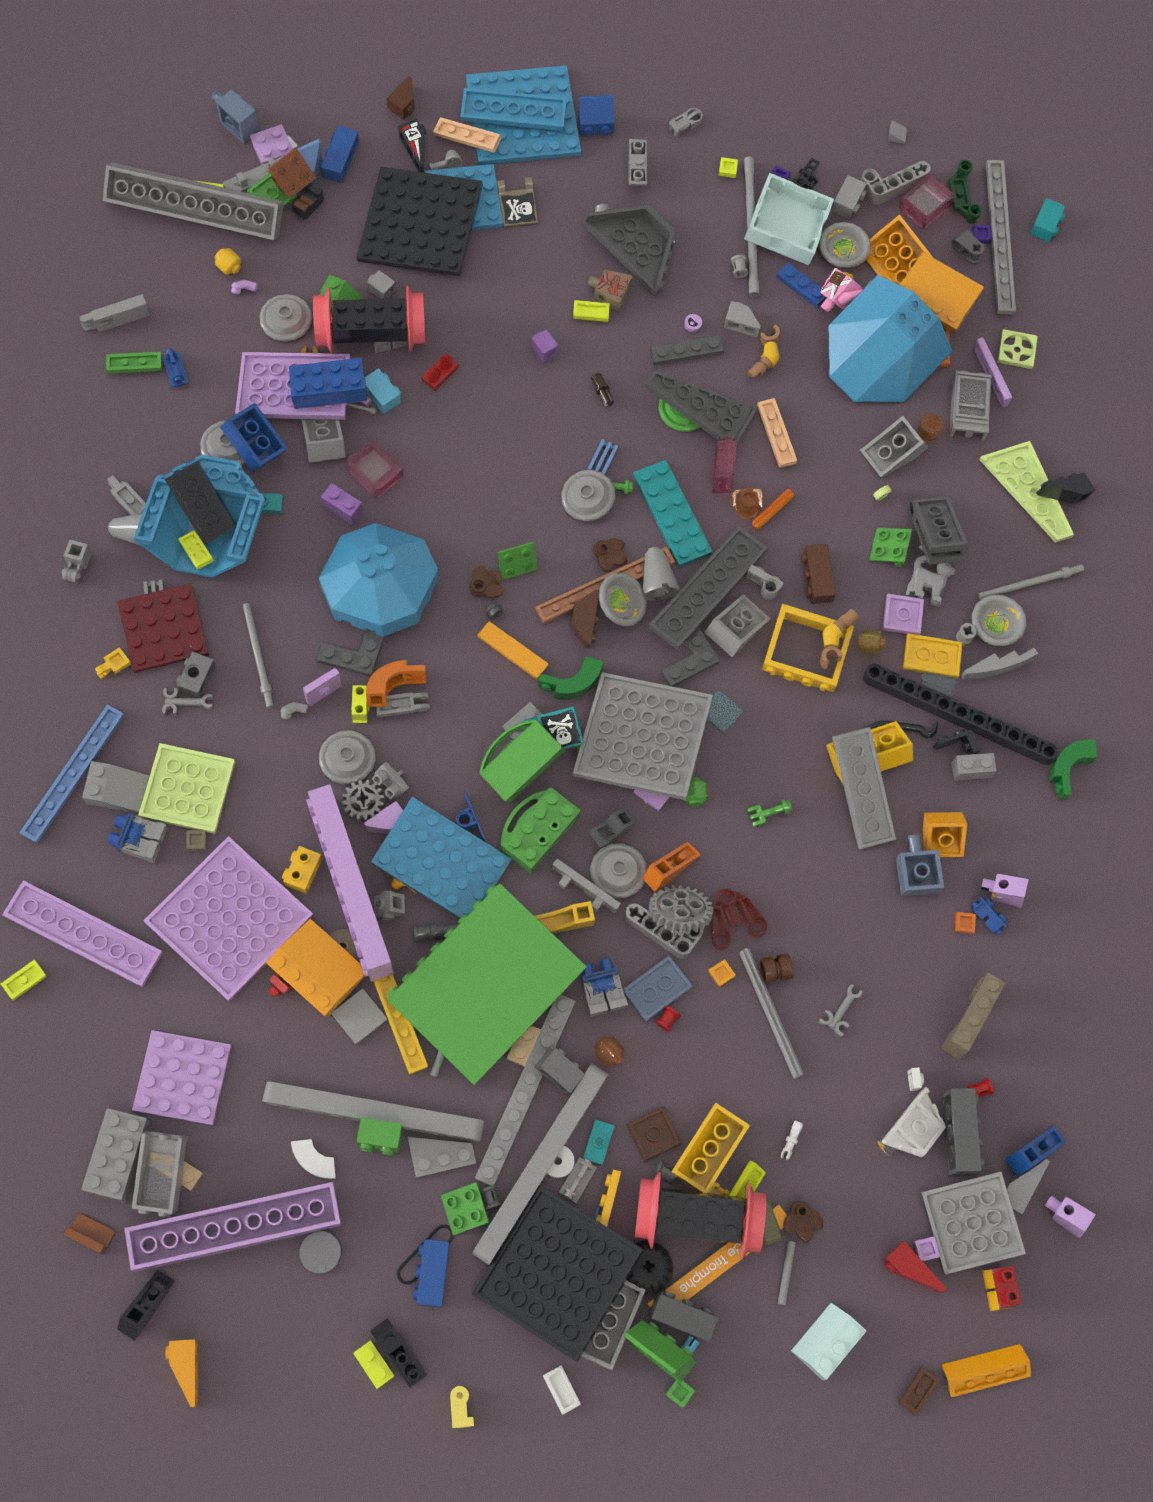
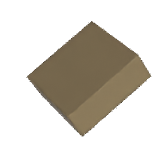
M186 830V851H206L207 832L202 830Z

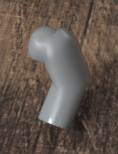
M291 702L281 708V717L283 719H290L291 713L294 712L307 714L309 705Z

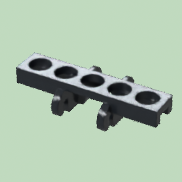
M811 158L804 169H800L797 179H793L792 182L802 188L813 190L812 186L818 183V179L812 176L820 162ZM812 162H815L816 165H815V166H811V163H812Z

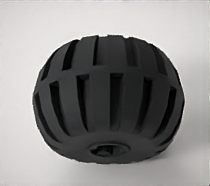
M648 1241L638 1242L635 1245L642 1248L644 1252L626 1281L635 1284L639 1288H643L645 1290L644 1295L658 1293L671 1280L673 1275L672 1258L668 1251L658 1243L654 1242L652 1249ZM646 1262L653 1266L650 1273L647 1272V1269H643Z

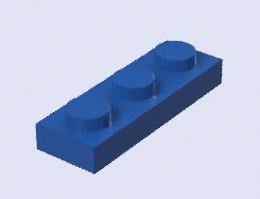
M789 262L777 273L776 277L816 308L826 299L821 294L822 288Z

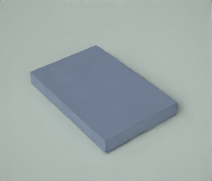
M668 955L626 986L623 992L639 1015L647 1022L665 1009L666 1006H669L692 989L693 985Z

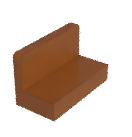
M79 1213L71 1228L66 1227L63 1235L104 1255L115 1231Z

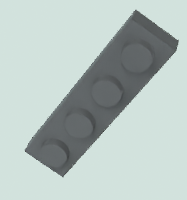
M717 335L652 346L650 352L654 366L721 355L724 353L721 337Z

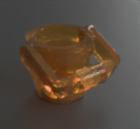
M741 487L740 490H733L732 510H736V513L742 518H753L758 513V510H762V491L760 489H753V487ZM736 493H741L740 498L736 502Z

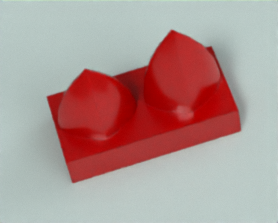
M445 353L421 379L436 391L459 368V363Z

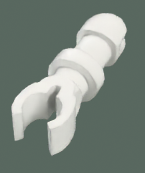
M794 1121L790 1135L786 1137L787 1143L782 1149L781 1158L784 1157L785 1153H788L786 1160L790 1159L792 1149L798 1143L797 1138L802 1130L803 1123Z

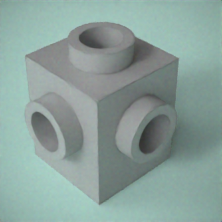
M382 891V894L374 896L375 916L382 917V920H393L394 917L405 914L404 894Z

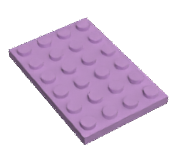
M242 352L235 415L256 403L266 418L345 420L347 403L294 409L291 398L289 366L351 359L350 354Z

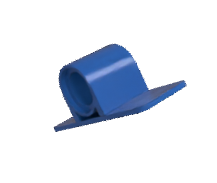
M464 791V799L468 808L456 815V824L468 832L477 829L481 839L485 842L483 832L468 796ZM462 818H467L470 822L463 825L459 821Z

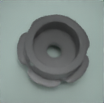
M492 603L486 609V616L490 617L491 620H496L503 614L501 604Z

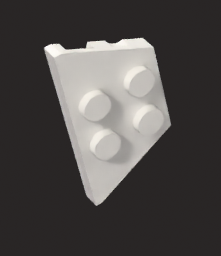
M924 1087L887 1133L881 1141L883 1144L919 1157H923L932 1147L946 1126L943 1119L939 1116L936 1104H932L928 1096L930 1091L927 1087Z

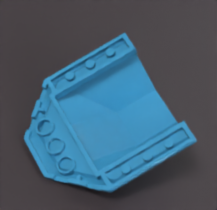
M879 275L828 326L829 377L853 402H904L952 353V348L940 318L913 291Z
M200 455L194 461L188 464L183 463L173 468L172 472L164 476L161 474L154 479L133 539L176 571L213 578L246 562L265 498L256 489L255 484L248 474L246 475L238 461ZM196 461H199L237 525L231 531L205 544L214 561L198 570L178 538L195 529L165 481L167 477Z

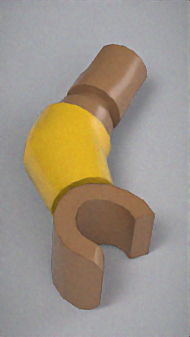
M775 324L772 327L773 336L768 337L765 333H760V340L764 345V351L759 362L746 373L750 377L762 376L766 370L773 368L780 358L777 346L780 341V329Z
M853 609L838 618V621L828 624L824 629L823 641L825 649L820 657V665L823 669H827L829 664L827 656H834L836 661H841L842 653L838 649L840 637L845 629H848L859 619L858 614Z

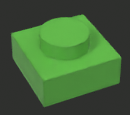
M675 1380L665 1395L683 1408L695 1390L684 1381L680 1383Z

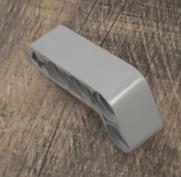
M920 161L884 179H881L874 169H866L861 177V181L867 183L865 191H867L866 197L874 205L882 204L924 184L928 179L931 167L927 162Z
M630 904L625 911V921L679 959L687 958L703 934V929L698 928L699 935L697 936L688 934L686 930H683L682 934L677 930L673 933L672 928L664 930L665 925L658 926V921L653 922L650 912L639 904ZM634 911L637 912V916H630L631 913H634ZM652 922L654 923L655 928L648 929L646 928L645 923ZM668 933L671 936V940H663L661 935ZM684 944L688 950L681 952L677 946Z

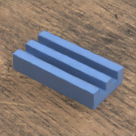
M602 439L587 470H594L593 467L602 448L606 447L595 468V471L600 470L609 449H611L612 452L602 470V473L606 475L619 446L616 444L614 446L611 442L607 443Z

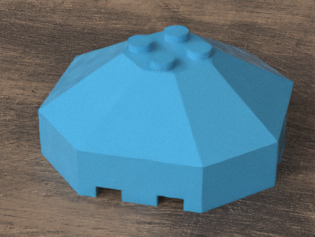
M378 523L341 535L319 577L321 590L334 620L350 622L354 627L365 631L366 629L375 631L376 635L382 637L418 624L423 609L427 607L432 597L434 587H437L440 581L438 568L424 539Z

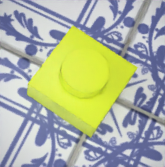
M721 157L718 176L736 178L738 160Z

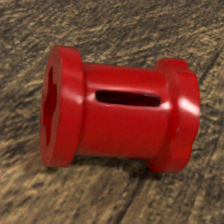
M666 1006V1011L655 1023L664 1031L670 1032L671 1026L676 1019H680L681 1015L675 1009Z
M984 1078L982 1082L974 1085L971 1083L967 1086L968 1088H975V1093L978 1094L979 1098L985 1095L991 1096L994 1093L993 1086L988 1078Z

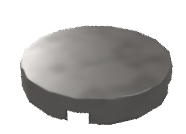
M316 1231L309 1234L302 1241L299 1249L300 1260L303 1266L316 1274L327 1273L333 1270L341 1258V1246L338 1240L331 1233L325 1231Z

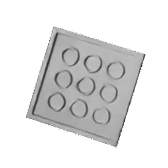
M1002 1172L921 1192L945 1275L1026 1254Z

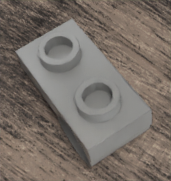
M751 565L746 575L747 579L762 587L761 596L768 601L775 599L779 595L784 584L778 577L769 575L759 566ZM766 587H771L774 591H768Z

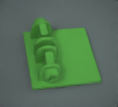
M877 528L869 561L894 562L895 567H901L906 560L912 529Z
M534 542L498 552V569L501 571L502 580L538 570Z
M477 1182L441 1195L453 1235L489 1223Z

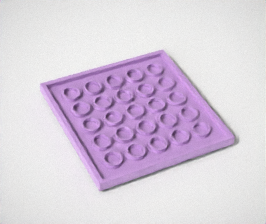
M228 836L143 921L230 1002L267 964L266 962L277 949L314 915Z

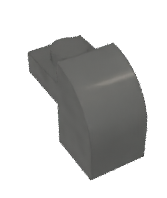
M623 808L612 813L605 822L593 827L589 834L598 846L602 847L619 840L637 822L628 810Z

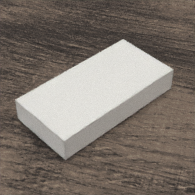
M562 1365L543 1375L562 1415L581 1405Z

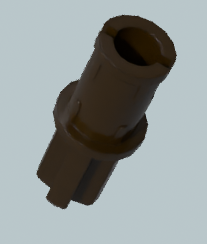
M594 374L596 379L592 375L591 380L597 389L596 394L600 395L604 406H612L614 400L609 391L610 387L606 385L602 374Z

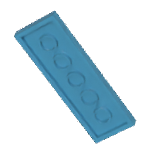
M464 88L460 121L564 131L567 98Z

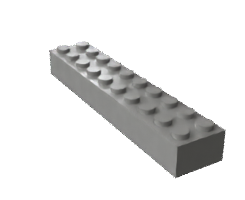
M114 162L106 165L103 201L271 240L279 237L284 201Z

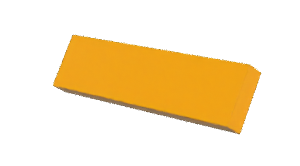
M490 621L477 635L479 639L536 680L539 679L540 673L543 674L549 666L546 661Z

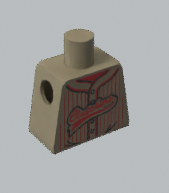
M604 270L601 278L591 275L588 286L596 288L594 298L597 301L610 303V308L619 312L631 287L632 275Z

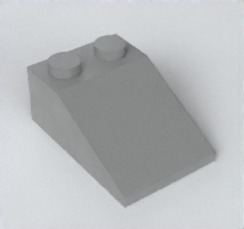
M902 416L860 451L878 475L883 478L917 458L929 447L907 419Z
M301 419L309 462L345 458L344 439L339 419Z
M743 594L713 619L705 633L733 657L771 618Z
M91 761L82 799L86 805L139 813L150 776L115 765Z

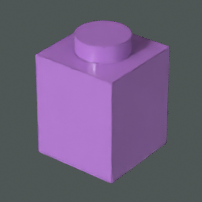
M547 330L537 332L531 338V348L543 363L558 354V344Z

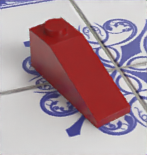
M905 1241L899 1243L883 1258L885 1261L884 1266L891 1274L895 1273L897 1276L938 1293H944L947 1290Z

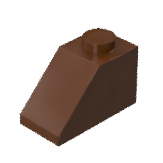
M410 76L387 97V108L403 120L408 115H411L415 108L412 78Z

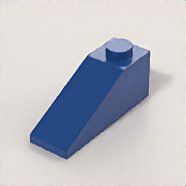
M1053 1126L1005 1158L1015 1175L1018 1176L1064 1145L1066 1141L1057 1128Z

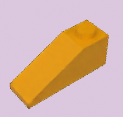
M198 1340L169 1341V1346H166L165 1349L166 1359H169V1364L190 1407H198Z

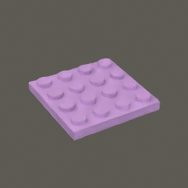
M151 1030L132 1111L214 1126L232 1045Z

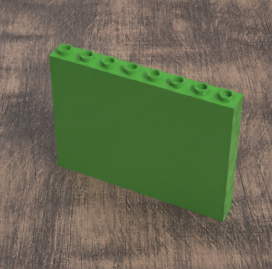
M500 883L497 886L492 885L486 892L488 896L483 901L479 899L472 906L474 910L469 915L465 913L459 919V926L455 930L451 928L444 935L446 939L441 944L437 942L430 949L432 953L427 959L425 957L421 958L416 964L418 968L413 973L409 971L401 979L403 983L399 987L394 986L387 994L389 996L387 1001L473 1085L490 1070L587 967Z

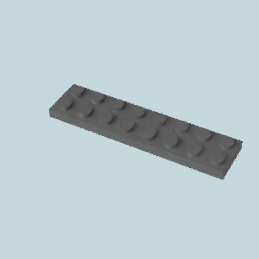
M738 526L653 619L648 628L678 650L747 574L750 566L755 565L764 555L768 547Z

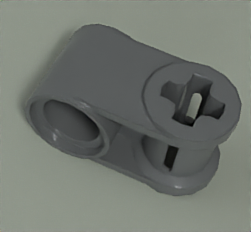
M964 230L951 241L954 250L960 253L969 263L978 264L981 261L985 247L969 230Z

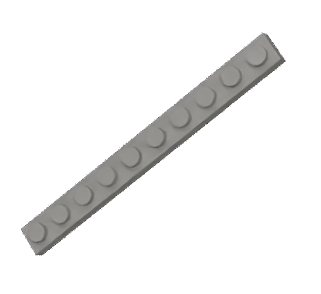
M987 160L986 177L997 314H1015L1016 304L1004 160Z
M560 995L553 1002L475 1176L476 1180L489 1186L495 1185L543 1077L535 1068V1065L549 1048H556L576 1003L575 1000Z

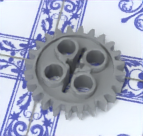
M672 885L671 889L665 886L664 891L658 889V893H653L649 903L650 916L653 917V922L658 921V926L665 925L664 930L672 928L673 933L679 930L680 934L683 933V930L690 934L691 930L698 932V928L704 929L705 925L708 926L709 921L712 920L713 907L712 902H708L709 897H703V892L697 893V889L691 891L690 886L683 889L682 885H679V888Z

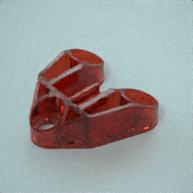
M730 889L720 890L713 905L711 920L712 944L714 948L720 951L727 949L731 942L728 922L723 910L726 912L730 925L736 926L742 923L736 908L738 906L743 921L753 937H762L768 927L764 916L750 898ZM728 894L731 901L728 903L722 902L720 895ZM753 924H761L763 931L761 933L754 932ZM724 936L727 940L726 945H718L716 938Z

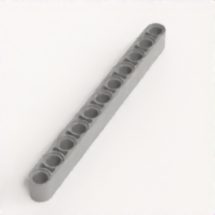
M594 1064L589 1066L472 1253L474 1256L488 1265L492 1263L537 1188L547 1176L549 1168L557 1160L559 1152L567 1144L609 1076L607 1072Z
M266 1082L262 1103L356 1121H360L361 1117L401 1123L403 1129L472 1142H481L485 1121L475 1118L275 1082Z

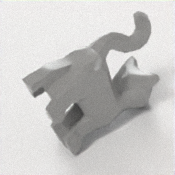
M924 555L917 558L914 562L912 578L907 586L905 596L914 598L916 595L923 599L924 592L922 590H927L931 593L930 605L939 607L942 600L940 594L946 586L947 578L954 575L955 569L951 567L950 563H940L936 567L937 573L922 567V564L927 562Z

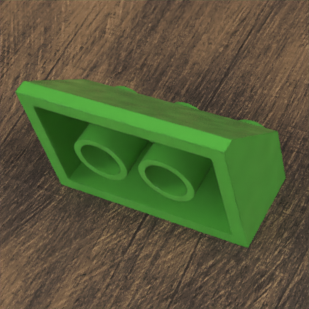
M642 1320L625 1333L624 1337L632 1347L680 1383H682L696 1363L692 1357L693 1353L684 1346L682 1349L675 1345L677 1341L668 1334L663 1336L658 1332L660 1328L651 1321L647 1324Z

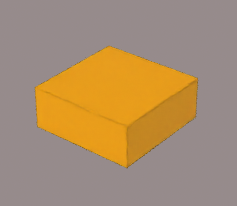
M725 959L708 970V973L718 987H721L736 976Z

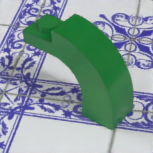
M585 656L580 672L569 679H560L540 673L538 687L547 692L555 691L554 699L571 700L579 698L596 685L602 671L603 661Z
M1095 739L1080 740L1068 745L1054 760L1049 773V782H1057L1055 784V792L1058 794L1059 800H1067L1072 794L1069 776L1071 766L1093 763L1096 760L1097 749Z

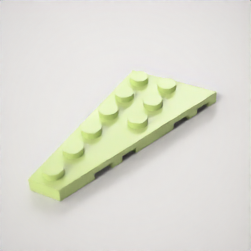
M1030 441L980 457L979 460L1055 543L1073 537V531L1058 500L1036 494L1041 488V484L1048 481V478Z

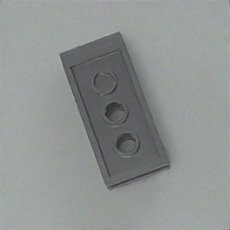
M939 497L910 501V516L928 564L965 561L966 554L964 550H967L968 543L950 498Z

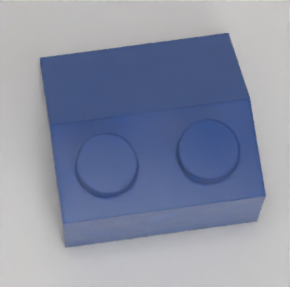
M614 95L579 96V134L590 136L614 133Z

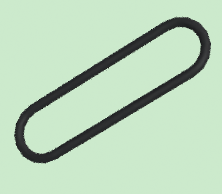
M443 1224L436 1227L426 1238L429 1240L440 1228H447L450 1231L451 1236L447 1242L451 1243L454 1235L450 1226ZM419 1246L397 1270V1278L403 1284H411L417 1279L415 1276L410 1281H404L400 1277V1271L419 1251Z

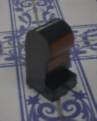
M309 183L306 191L295 201L292 212L303 219H307L324 201L323 190Z

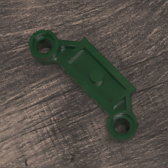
M965 159L960 161L958 171L953 178H949L948 186L954 212H959L966 218L969 224H974L981 216L982 208L978 204L971 203L966 178L971 173L973 164Z

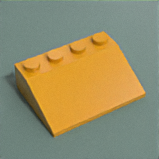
M898 215L869 239L871 248L866 260L877 275L900 285L922 253L931 257L932 255L904 219Z
M925 253L920 255L900 284V286L913 291L940 318L942 326L955 334L984 289V286Z
M312 919L308 920L283 943L266 962L319 1012L328 1017L331 1016V1013L339 1007L365 977L361 963Z

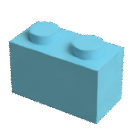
M378 368L365 377L367 395L383 414L401 403V392L397 386H393L390 383V378L386 373H382Z

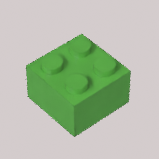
M361 1117L356 1143L363 1152L374 1153V1150L382 1152V1155L394 1156V1153L399 1154L403 1126L401 1123Z

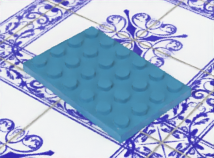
M412 797L370 863L460 919L465 913L469 915L474 910L472 906L479 899L483 901L488 896L486 894L487 890L492 885L497 884L511 858Z

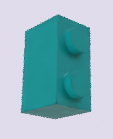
M1046 198L1030 235L1049 242L1052 236L1056 237L1060 228L1057 224H1061L1065 213H1062L1065 206Z

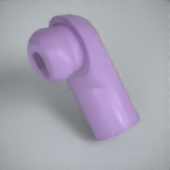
M248 280L233 282L231 285V292L234 294H240L241 289L254 292L258 289V283Z

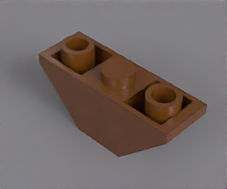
M598 589L579 600L572 608L570 628L585 648H589L596 638V632H593L594 625L598 624L599 614H596L597 607H600Z

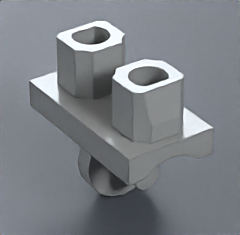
M387 762L379 767L372 778L376 785L383 783L387 789L384 792L389 799H398L409 788L401 777L404 771L396 772Z

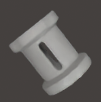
M744 255L733 256L730 260L734 269L733 277L738 279L746 277L748 275V269H746L745 265L746 257Z
M970 623L963 624L956 634L957 641L963 642L962 645L970 644L976 635L975 626Z

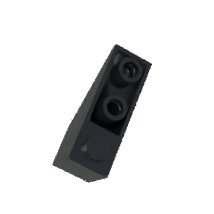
M1084 472L1080 474L1073 473L1066 478L1062 476L1055 481L1048 480L1041 484V488L1036 494L1074 504L1086 500L1095 489Z
M388 1318L370 1331L409 1388L427 1375Z

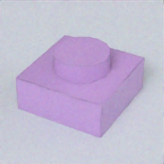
M935 1236L913 1242L916 1254L922 1261L940 1257Z

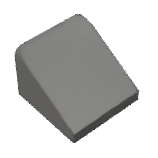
M891 121L888 142L905 144L907 128L895 121Z

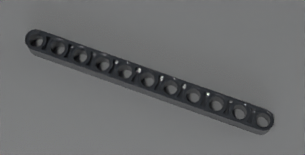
M879 664L869 665L864 673L863 680L867 685L966 730L972 729L973 733L1038 763L1048 765L1058 755V748L1053 743ZM869 672L875 673L877 677H872ZM886 680L893 681L894 685H889ZM904 688H909L912 693H907ZM921 696L928 697L929 701L923 700ZM939 704H944L946 709H942ZM956 711L961 712L964 717L958 716ZM973 719L979 720L981 725L976 724ZM991 727H995L998 733L993 732ZM1008 735L1014 736L1016 741L1011 740ZM1026 743H1030L1033 749L1027 747ZM1044 751L1049 752L1051 757L1046 756Z

